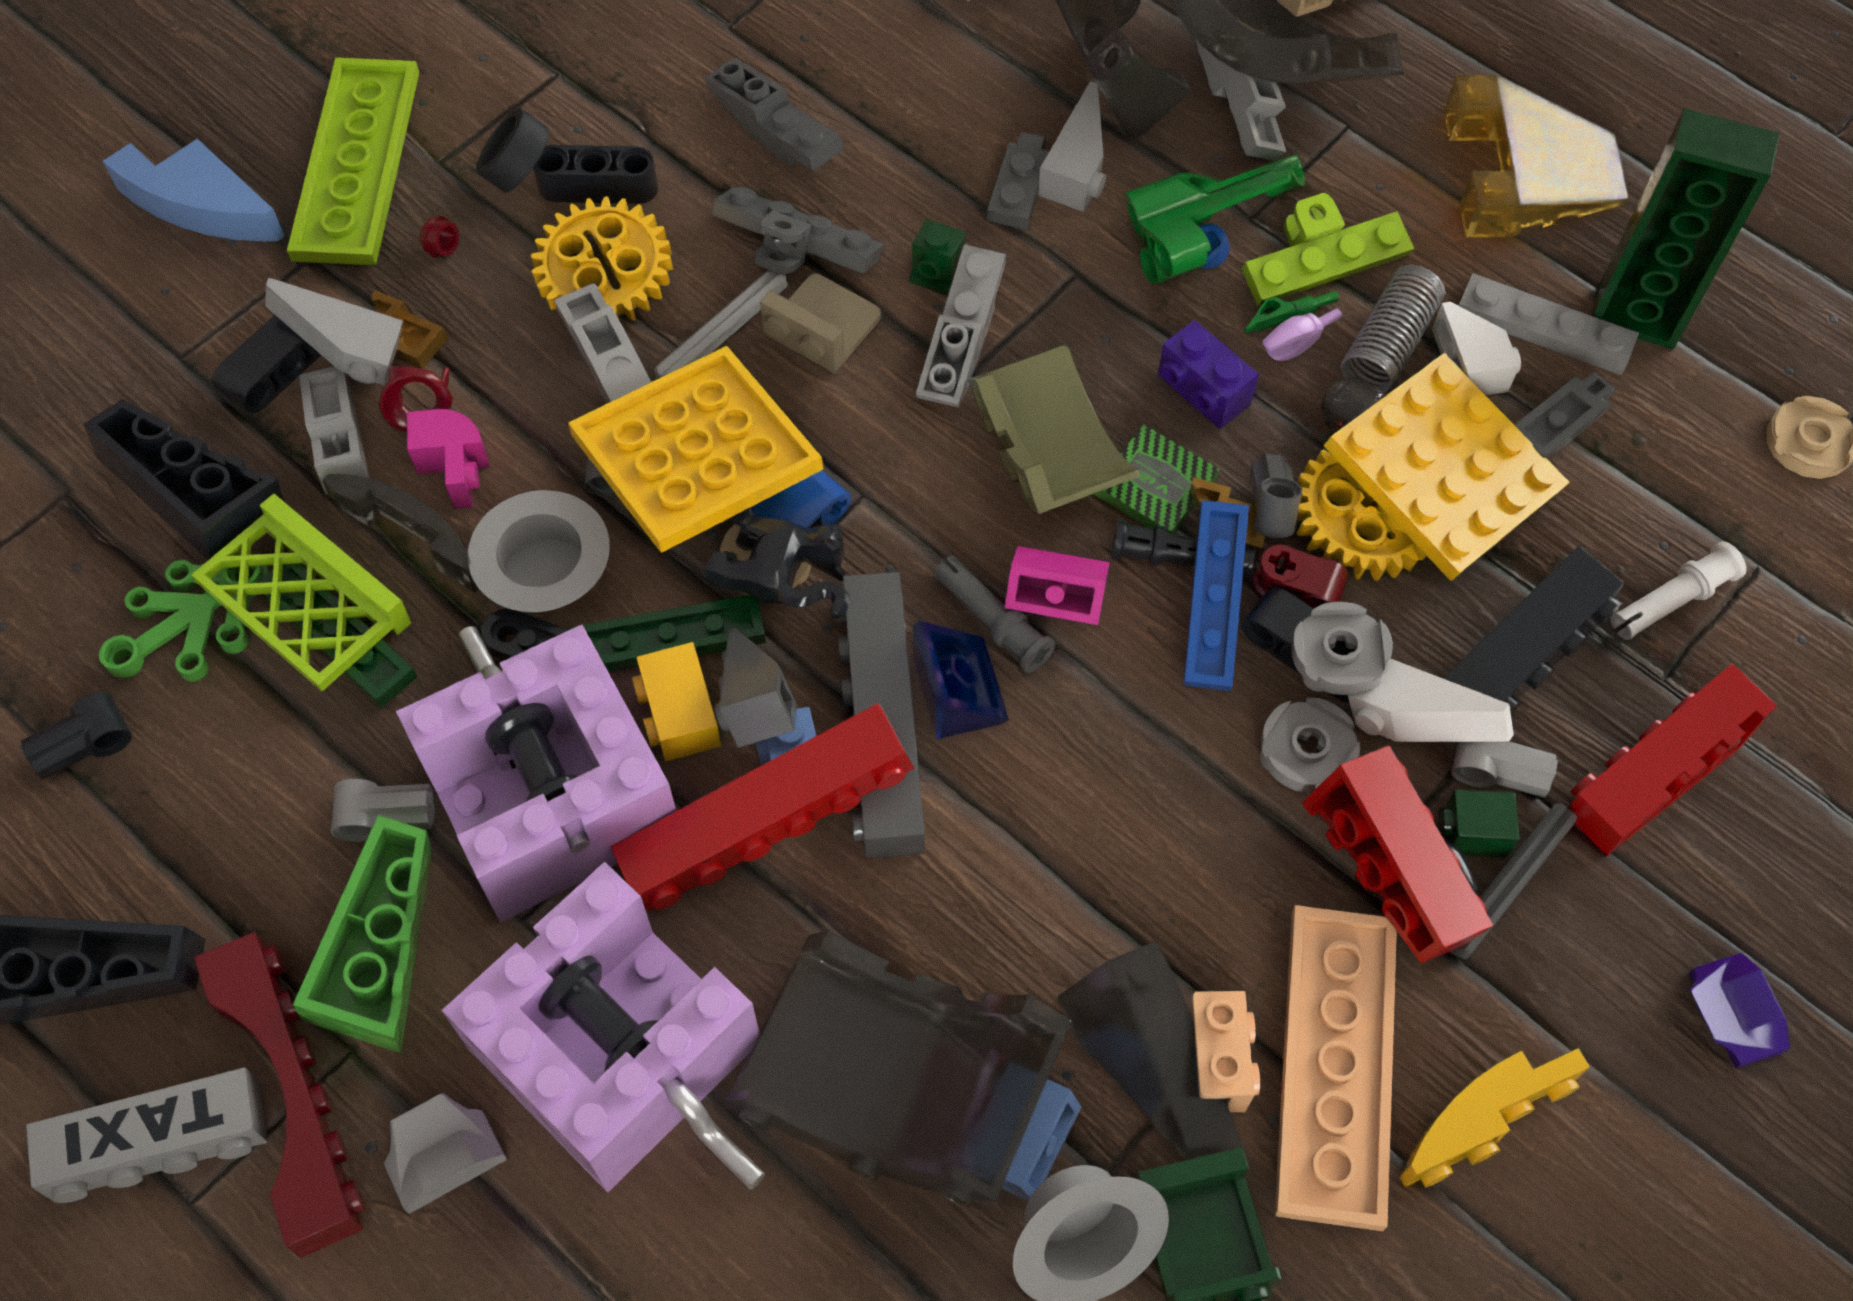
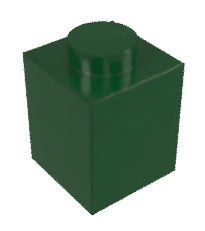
M1455 790L1446 806L1439 809L1438 830L1443 837H1446L1447 840L1455 844L1464 856L1507 858L1520 839L1516 794L1513 792Z

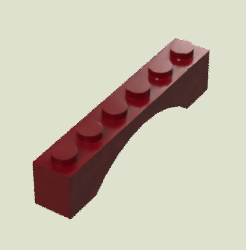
M253 932L195 956L194 959L208 1003L224 1019L245 1029L261 1043L268 1052L281 1081L286 1105V1141L280 1170L270 1193V1199L286 1248L302 1258L362 1231L363 1227L358 1213L365 1210V1203L354 1179L347 1181L341 1163L349 1160L347 1149L338 1130L331 1132L325 1115L332 1112V1105L321 1082L314 1084L309 1067L317 1064L316 1058L305 1035L298 1036L294 1021L300 1019V1016L293 1006L295 998L290 989L286 991L282 989L278 976L286 973L277 947L274 944L267 947L260 937Z

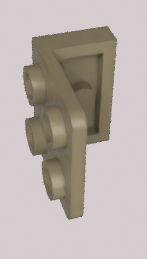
M816 273L808 276L789 299L770 290L760 301L763 333L834 374L881 319V309L877 305Z

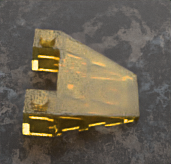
M1455 75L1444 108L1449 141L1496 140L1502 170L1472 171L1460 203L1465 237H1510L1520 234L1522 228L1539 223L1542 227L1556 224L1557 219L1564 216L1576 214L1577 217L1626 204L1628 195L1614 134L1498 75Z

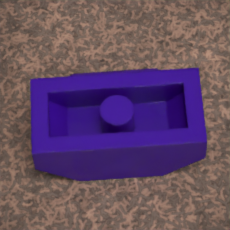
M1743 953L1693 968L1689 972L1694 983L1689 991L1714 1042L1725 1046L1735 1069L1782 1055L1790 1049L1786 1017L1762 970Z

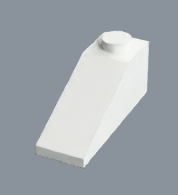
M1390 659L1389 667L1377 688L1371 691L1348 695L1355 725L1370 735L1379 734L1396 742H1509L1514 735L1508 703Z

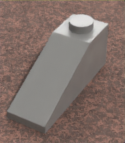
M1092 81L1089 82L1041 165L1038 196L1081 212L1085 211L1092 197L1099 198L1106 181V174L1101 173L1103 143L1098 84Z
M268 278L265 306L340 372L349 374L351 378L361 383L372 384L375 382L385 385L388 378V368L392 366L400 342L403 320Z

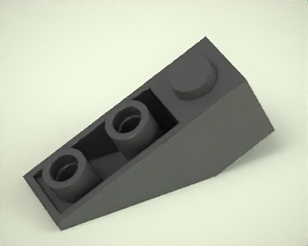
M736 628L729 630L727 648L722 651L724 672L723 676L719 677L720 702L715 704L716 716L720 727L725 732L730 730L738 748L794 731L796 701L778 663Z

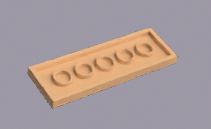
M1295 905L1292 910L1275 1217L1384 1231L1387 1228L1397 931L1387 917Z

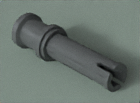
M955 556L946 558V562L951 565L950 568L942 561L934 572V579L945 586L991 630L993 642L998 647L1005 646L1020 660V667L1024 672L1031 673L1041 667L1053 653L1056 645L1055 641L1050 636L1043 637L1027 622L1028 617L1024 612L1004 608L1005 604L969 572Z

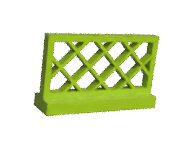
M272 494L260 504L264 514L191 574V576L198 585L322 692L390 631H393L398 636L412 623L400 598L278 496ZM268 533L276 540L275 553L251 555V546L264 534ZM284 548H286L290 553H284ZM303 563L307 566L306 580L282 582L283 565ZM274 565L272 582L248 584L249 568L251 566ZM240 567L238 584L217 585L211 580L224 568ZM316 575H318L321 579L315 580ZM335 590L339 593L338 607L313 609L315 591ZM305 592L304 609L279 611L281 593ZM271 594L270 611L249 613L246 610L247 595ZM231 596H237V602ZM347 602L351 603L353 606L347 607ZM367 617L374 623L363 635L345 636L346 618ZM337 619L336 637L311 638L312 620ZM303 621L302 639L280 640L277 637L278 622ZM262 623H269V627L266 628ZM335 649V660L320 673L309 665L310 650ZM294 651H301V656L296 654Z

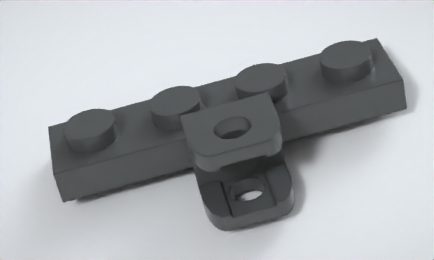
M733 186L714 200L712 216L764 235L763 245L756 250L754 263L779 274H789L797 270L804 264L806 252L862 274L866 273L881 259L884 244L871 239L867 233L838 227L823 216L804 214L794 210V207L786 202L770 201L757 196L756 192L752 189Z

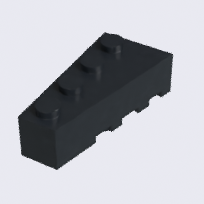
M123 399L83 424L96 458L207 560L211 559L264 514L260 504L272 494H275L284 501L277 478L265 472L260 475L248 469L244 461L230 454L225 457L209 449L205 441L193 435L188 438L174 431L170 423Z
M1579 545L1483 638L1444 679L1508 703L1510 713L1512 714L1521 702L1518 698L1530 687L1533 690L1538 689L1554 672L1553 666L1565 655L1570 657L1586 641L1588 634L1600 623L1604 624L1618 610L1622 602L1617 598L1624 582Z
M0 915V1025L194 991L197 989L199 978L194 957L204 952L206 939L185 926Z

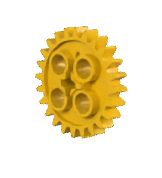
M604 197L601 207H595L593 201L588 198L586 200V209L580 211L572 203L570 204L571 216L565 217L557 212L555 217L558 226L554 227L546 224L543 226L546 238L535 239L538 252L531 254L535 266L532 269V273L541 297L547 299L551 310L557 309L555 299L595 282L596 285H599L597 288L608 306L611 305L618 319L619 315L625 313L630 320L634 321L636 320L634 309L640 307L649 312L651 309L647 298L651 297L661 300L662 294L659 285L666 286L670 284L667 271L673 270L670 256L672 255L670 242L667 240L665 229L663 226H657L654 214L644 217L642 206L639 204L629 211L626 199L623 198L616 207H611L608 197ZM590 234L593 236L605 264L610 266L613 278L620 289L615 290L611 286L600 260L594 256L592 246L585 237L586 235ZM612 235H618V236L615 237V238H611V239L608 238L609 236H612ZM573 253H579V254L576 255V256L568 257L569 255H571V254H573ZM631 267H638L633 271H625Z
M1323 449L1320 451L1316 461L1311 459L1308 461L1303 473L1300 474L1297 483L1302 488V495L1296 520L1303 521L1296 532L1297 535H1311L1312 537L1306 548L1308 551L1321 548L1324 551L1321 558H1334L1345 568L1347 566L1353 567L1356 579H1360L1365 570H1370L1375 581H1379L1385 569L1392 578H1396L1402 568L1411 571L1418 560L1423 561L1426 554L1332 454ZM1330 501L1335 502L1339 506L1332 504ZM1359 535L1365 536L1369 541L1361 538Z

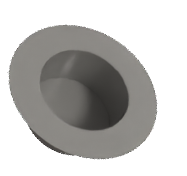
M539 490L526 492L501 502L481 519L469 543L468 565L472 578L478 588L495 603L522 612L550 611L576 601L587 593L599 580L609 557V535L602 518L583 500L558 491Z
M1074 1166L1053 1174L1036 1188L1027 1202L1025 1208L1026 1227L1017 1241L1013 1255V1271L1016 1281L1027 1295L1037 1301H1096L1113 1294L1137 1278L1150 1265L1161 1249L1169 1223L1168 1209L1163 1197L1154 1187L1146 1182L1130 1177H1112L1107 1171L1096 1166Z

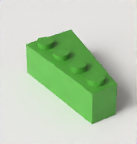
M381 815L377 816L293 1003L303 1022L401 1053L432 855L427 830Z

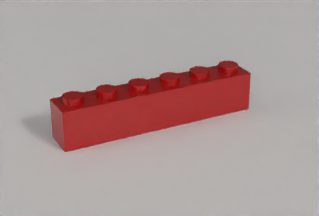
M877 703L610 847L626 883L641 896L644 907L648 911L652 909H665L677 903L682 897L681 894L693 887L717 882L725 876L726 870L742 861H754L765 856L771 850L772 845L788 836L794 838L808 833L815 827L816 821L833 812L839 814L851 810L859 804L861 797L878 788L881 790L888 789L899 784L905 778L906 773L915 768L884 710Z

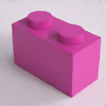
M1017 546L1011 564L1004 608L1098 625L1110 562Z

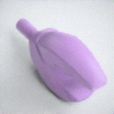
M1336 308L1319 318L1312 313L1291 317L1276 327L1262 341V345L1266 348L1269 356L1277 361L1292 359L1310 348L1320 338L1323 327L1342 318V313Z

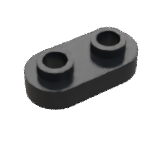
M501 609L493 612L485 619L481 627V636L488 652L502 660H507L566 632V630L557 625L512 609ZM507 635H515V638L510 642L501 641Z

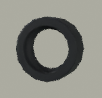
M517 108L513 110L498 125L485 144L476 165V173L504 193L512 191L526 178L539 160L549 138V128L524 109Z

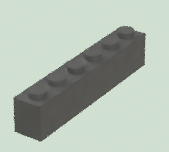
M900 572L843 576L844 588L850 595V605L846 613L837 618V623L846 622L847 636H838L840 665L850 664L851 678L842 679L844 707H853L855 716L879 703L915 768L906 773L905 778L899 784L884 790L878 788L861 797L862 811L852 812L854 841H864L865 858L925 853V831Z

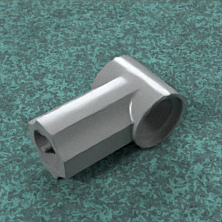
M1458 742L1451 775L1458 782L1471 787L1486 788L1497 784L1545 798L1550 791L1555 777L1558 760H1556V754L1513 742Z
M364 779L339 781L334 785L331 835L342 841H367L378 815L420 829H431L435 821L433 789L430 784L378 786L376 783Z

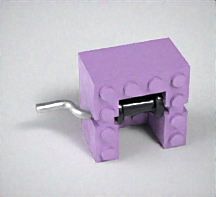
M582 624L500 662L502 672L495 665L477 628L474 626L466 627L459 633V638L477 674L396 711L500 923L583 882L604 862L610 867L617 865V860L610 846L676 812L670 785ZM510 760H513L516 768L512 769L509 763Z
M604 862L533 927L537 937L527 947L523 949L516 942L442 1009L467 1049L607 1193L683 1118L687 1120L692 1130L708 1149L749 1190L756 1187L764 1178L765 1173L715 1124L700 1102L761 1042L753 1003L716 967L702 979L653 933L641 896L607 863Z

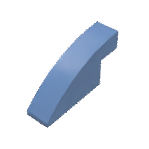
M198 139L156 166L131 143L102 161L118 191L137 206L157 218L178 227L209 236L233 240L267 242L279 241L285 237L274 209Z

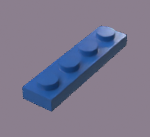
M1206 500L1201 502L1183 686L1230 691L1233 687L1249 505Z

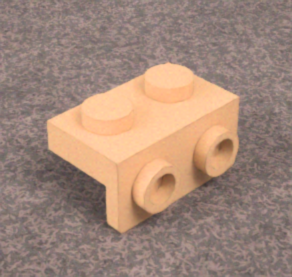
M1245 991L1195 992L1192 997L1199 1096L1203 1099H1223L1224 1112H1246L1253 1097L1259 1095L1260 1092L1259 1067L1257 1063H1252L1250 1044L1255 1042V1019L1253 1012H1247Z

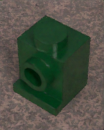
M926 218L912 243V272L909 275V282L948 296L963 246L966 243V232Z

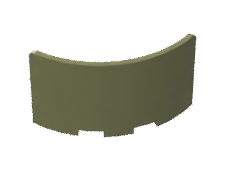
M1058 346L968 379L987 432L994 430L1005 448L1004 451L999 452V458L1011 481L1019 480L1022 488V498L1034 512L1041 514L1140 476L1138 468L1131 465L1121 455L1104 430L1086 394L1067 346Z

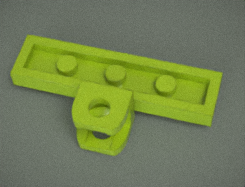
M1321 193L1298 201L1294 207V214L1288 215L1284 221L1285 234L1291 247L1247 261L1241 268L1257 307L1261 306L1270 297L1282 299L1408 256L1414 250V247L1398 211L1342 229L1345 223L1335 202L1328 194Z

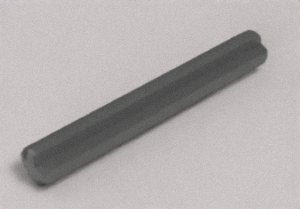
M1560 803L1553 805L1481 895L1480 898L1485 904L1487 915L1493 925L1496 924L1577 821L1576 814L1565 805ZM1492 927L1471 942L1451 950V952L1461 959L1469 958Z

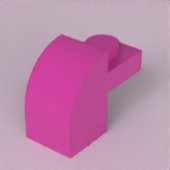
M448 409L407 412L408 452L417 475L445 472V485L454 509L473 507L472 489H479L480 487L478 468L490 467L489 459L476 425L465 415Z

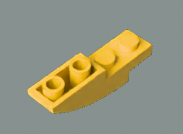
M1579 1048L1535 1069L1531 1067L1524 1053L1520 1051L1499 1062L1476 1078L1451 1101L1419 1140L1399 1177L1404 1187L1419 1180L1422 1181L1425 1188L1432 1186L1454 1173L1450 1165L1465 1158H1468L1471 1165H1475L1492 1157L1500 1151L1497 1142L1510 1131L1507 1124L1524 1117L1535 1109L1531 1102L1546 1095L1551 1102H1555L1578 1090L1580 1086L1576 1080L1590 1068Z

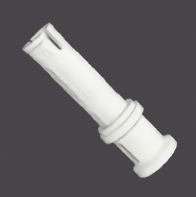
M1724 541L1718 542L1711 548L1710 554L1699 561L1690 560L1682 564L1677 577L1624 609L1615 612L1611 616V624L1615 629L1626 621L1631 620L1630 624L1617 633L1623 639L1630 640L1651 624L1692 599L1706 600L1713 596L1715 588L1728 580L1737 581L1744 577L1746 574L1745 561L1733 545Z

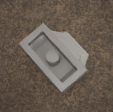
M445 1093L433 1097L390 1121V1152L384 1162V1166L400 1202L408 1214L507 1160L485 1113L478 1109H468L452 1100Z

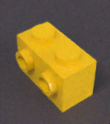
M690 642L638 656L637 661L641 675L632 677L639 705L649 703L652 717L643 719L650 746H661L665 762L721 747L717 722L694 643Z

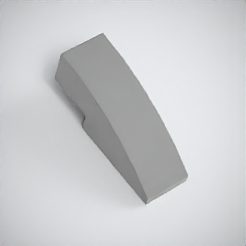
M333 366L299 375L305 426L311 439L314 467L325 495L371 484L347 374L340 372Z

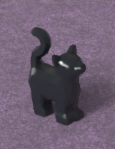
M751 507L732 517L733 522L740 526L736 545L745 551L750 550V557L747 560L741 561L738 560L736 553L714 551L705 567L707 582L750 594L762 603H782L795 608H806L822 599H831L830 615L833 618H839L846 613L850 605V595L844 587L837 583L822 581L816 582L802 590L792 588L796 573L802 562H807L816 569L843 582V576L846 574L841 567L845 545L843 530L839 525L834 523L808 529L790 520L754 516Z

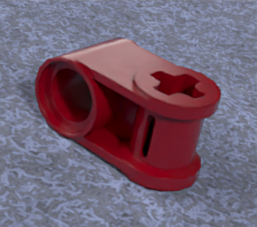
M1278 544L1269 547L1263 553L1260 560V568L1256 570L1252 578V588L1254 593L1261 599L1272 583H1275L1277 588L1291 593L1315 609L1322 604L1341 601L1348 578V571L1342 564L1334 560L1319 558L1293 549L1288 545ZM1284 557L1285 560L1282 566L1277 565L1280 558Z

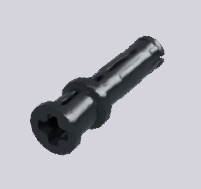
M1118 518L1111 559L1118 560L1121 556L1148 560L1149 565L1156 567L1157 565H1162L1163 561L1194 566L1197 539L1168 534V529L1161 525H1156L1152 529L1128 525L1125 519ZM1245 547L1244 576L1251 575L1255 547Z

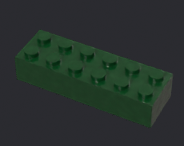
M1684 108L1598 285L1591 316L1638 332L1637 339L1674 349L1772 174L1780 133Z

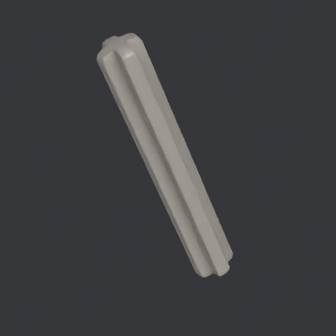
M769 269L765 271L662 360L654 369L656 378L659 379L712 353L761 310L760 301L770 290L779 294L787 287L786 275Z

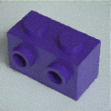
M1193 320L1163 343L1158 376L1219 429L1223 428L1251 405L1259 374L1196 320Z

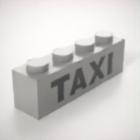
M245 1067L26 1124L31 1188L56 1203H68L83 1199L88 1195V1190L106 1185L110 1188L130 1187L142 1182V1176L159 1171L168 1174L186 1172L197 1167V1161L218 1156L220 1159L242 1157L252 1151L251 1147L268 1143L261 1084Z

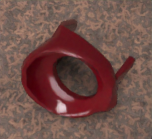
M409 366L389 367L388 379L379 399L380 411L387 423L395 429L407 432V412H412L413 410L407 408L403 403L401 389L404 385L411 382L423 383L432 389L436 396V404L432 409L449 410L453 402V397L447 389L450 375L449 367L443 368L441 379L434 372L422 368Z

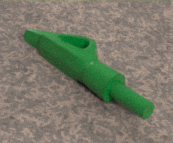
M1334 291L1315 298L1308 295L1292 302H1285L1279 298L1270 297L1259 307L1253 319L1244 329L1245 334L1255 330L1258 332L1278 326L1294 316H1303L1308 313L1315 314L1316 308L1338 302L1339 295ZM1268 310H1272V311H1273V312L1270 313V314H1265V313H1264V312H1266V311H1268Z

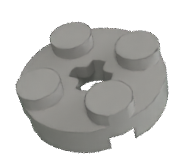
M1331 602L1313 609L1311 616L1304 619L1303 622L1300 621L1296 627L1292 644V658L1296 669L1303 676L1304 684L1313 691H1325L1338 695L1356 694L1377 688L1389 667L1393 650L1390 631L1380 619L1378 624L1374 618L1366 615V608L1349 602ZM1336 641H1345L1346 648L1354 649L1355 651L1348 653V655H1339L1331 649L1335 647Z
M1307 698L1305 702H1295L1293 704H1290L1291 701L1282 703L1269 715L1260 738L1261 752L1259 756L1262 766L1284 786L1295 791L1305 792L1308 795L1339 765L1358 758L1360 754V742L1357 743V737L1353 731L1355 725L1350 716L1337 705L1320 698ZM1310 737H1314L1318 740L1316 748L1321 752L1317 754L1306 753L1301 750V745L1297 740L1307 741Z

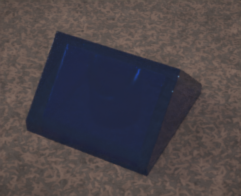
M920 620L913 625V659L936 738L941 739L992 727L1008 721L1009 717L984 637Z

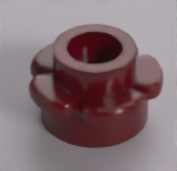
M439 215L436 218H429L421 227L419 234L423 250L433 258H438L439 255L449 256L454 253L459 243L457 226L449 222L444 216Z

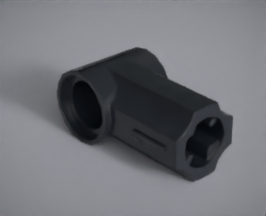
M97 692L86 695L76 701L70 709V716L23 739L20 746L36 774L44 780L90 755L105 757L121 751L130 743L132 734L113 696L106 692Z

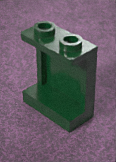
M1243 1147L1137 1173L1135 1179L1146 1182L1154 1187L1163 1197L1168 1209L1169 1223L1167 1234L1161 1249L1154 1258L1166 1301H1224L1236 1297L1238 1301H1263L1272 1297L1270 1289L1275 1288L1282 1280L1279 1267L1273 1268L1245 1179L1249 1166Z

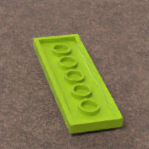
M335 57L287 248L291 262L376 266L419 77L416 61Z

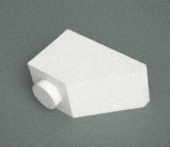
M1452 302L1442 303L1432 328L1441 355L1445 353L1485 395L1508 392L1516 373L1520 371L1521 358L1518 349L1512 347L1506 330Z

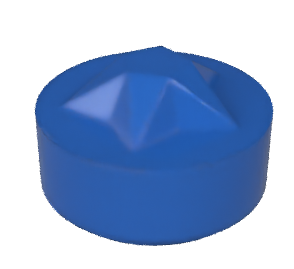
M1210 223L1202 224L1199 227L1206 234L1211 251L1207 252L1206 264L1200 268L1212 269L1225 261L1230 251V243L1221 227Z

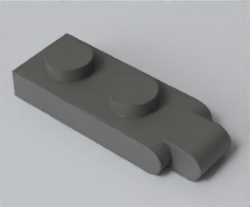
M1021 131L1017 143L1009 142L987 209L988 222L1025 230L1028 229L1038 197L1040 167L1050 151L1044 149L1046 136Z
M1596 372L1592 373L1584 381L1575 376L1517 422L1515 426L1533 444V447L1543 458L1550 459L1607 412L1611 406V403L1607 400L1615 393L1616 388Z

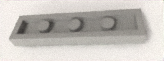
M1472 273L1459 303L1461 308L1506 330L1509 335L1618 375H1622L1639 335L1638 332Z

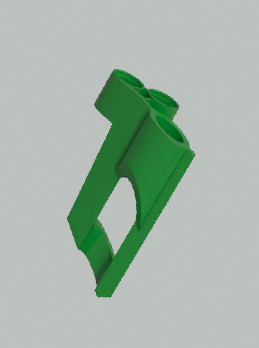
M1298 153L1222 181L1199 174L1177 173L1125 192L1124 197L1129 213L1128 217L1132 222L1139 241L1147 246L1140 250L1139 255L1140 264L1147 280L1151 284L1156 285L1191 272L1206 264L1207 252L1211 251V247L1206 234L1198 225L1210 221L1213 213L1264 192L1273 198L1303 187L1305 185V174Z

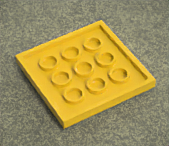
M728 346L568 422L571 436L661 553L823 470L820 454Z
M1445 353L1333 434L1324 444V447L1450 581L1454 580L1570 483L1546 457L1543 458L1522 432Z

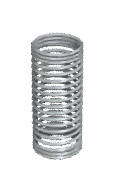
M1405 265L1395 270L1384 292L1381 294L1371 314H1369L1368 319L1342 360L1340 366L1342 375L1355 389L1366 394L1383 395L1390 392L1396 384L1398 377L1401 375L1402 370H1404L1408 359H1410L1418 342H1420L1421 337L1446 294L1444 284L1431 270L1417 265ZM1404 274L1416 275V276H1419V277H1421V278H1423V279H1425V280H1422V279L1417 278V277H1415V276H1406V275H1404ZM1413 279L1415 281L1423 283L1432 290V292L1435 294L1436 300L1431 295V293L1421 285H1418L1413 282L1397 280ZM1406 284L1419 288L1430 297L1432 302H1429V300L1419 291H1416L1409 287H1401L1398 285ZM1401 290H1407L1409 292L1417 294L1419 297L1425 300L1426 303H1423L1415 296L1403 293ZM1359 357V359L1370 369L1379 373L1388 374L1389 376L1384 377L1368 371L1358 362L1356 358ZM1352 358H1353V360L1355 361V363L1357 364V366H1358L1362 371H1364L1366 374H1368V375H1370V376H1372V377H1374V378H1377V379L1390 380V381H1389V382H1379V381H1374V380H1372V379H1370V378L1364 376L1362 373H1360V372L1355 368L1354 364L1352 363ZM1365 359H1368L1371 362L1379 365L1384 370L1378 369L1370 365ZM1349 364H1350V366L1352 367V369L1354 370V372H1355L1357 375H1359L1362 379H1364V380H1366V381H1368V382H1370V383H1367V382L1361 380L1359 377H1357V376L1352 372V370L1350 369Z

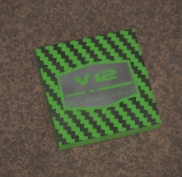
M1143 425L1121 452V455L1131 465L1138 468L1140 476L1094 493V495L1148 528L1154 529L1156 525H1161L1168 529V534H1174L1196 506V502L1190 492L1193 477L1214 483L1218 478L1220 469L1155 430Z

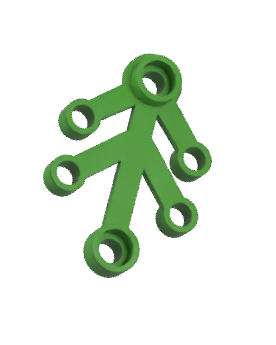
M176 560L166 568V579L174 590L179 592L189 591L197 584L191 574L202 565H194L186 560ZM251 566L249 568V576L252 575V577L248 579V584L257 583L270 572L268 567ZM240 567L224 568L211 580L217 585L238 584ZM188 572L185 578L176 580L180 573ZM143 586L131 589L126 594L124 602L134 617L146 619L154 615L156 611L175 613L135 640L125 635H118L108 639L99 651V659L107 671L118 678H129L136 675L142 668L144 657L188 628L183 651L176 657L175 667L183 679L194 682L204 678L208 673L209 664L203 655L215 609L220 607L221 604L208 592L204 594L157 592ZM247 595V611L249 609L251 598L257 595ZM231 596L237 602V596ZM148 599L144 605L135 607L139 600ZM227 610L225 623L216 631V639L225 652L236 654L248 646L249 635L244 629V624ZM240 633L236 640L226 641L229 635ZM130 657L125 663L119 664L122 659ZM199 661L195 668L185 669L188 663Z

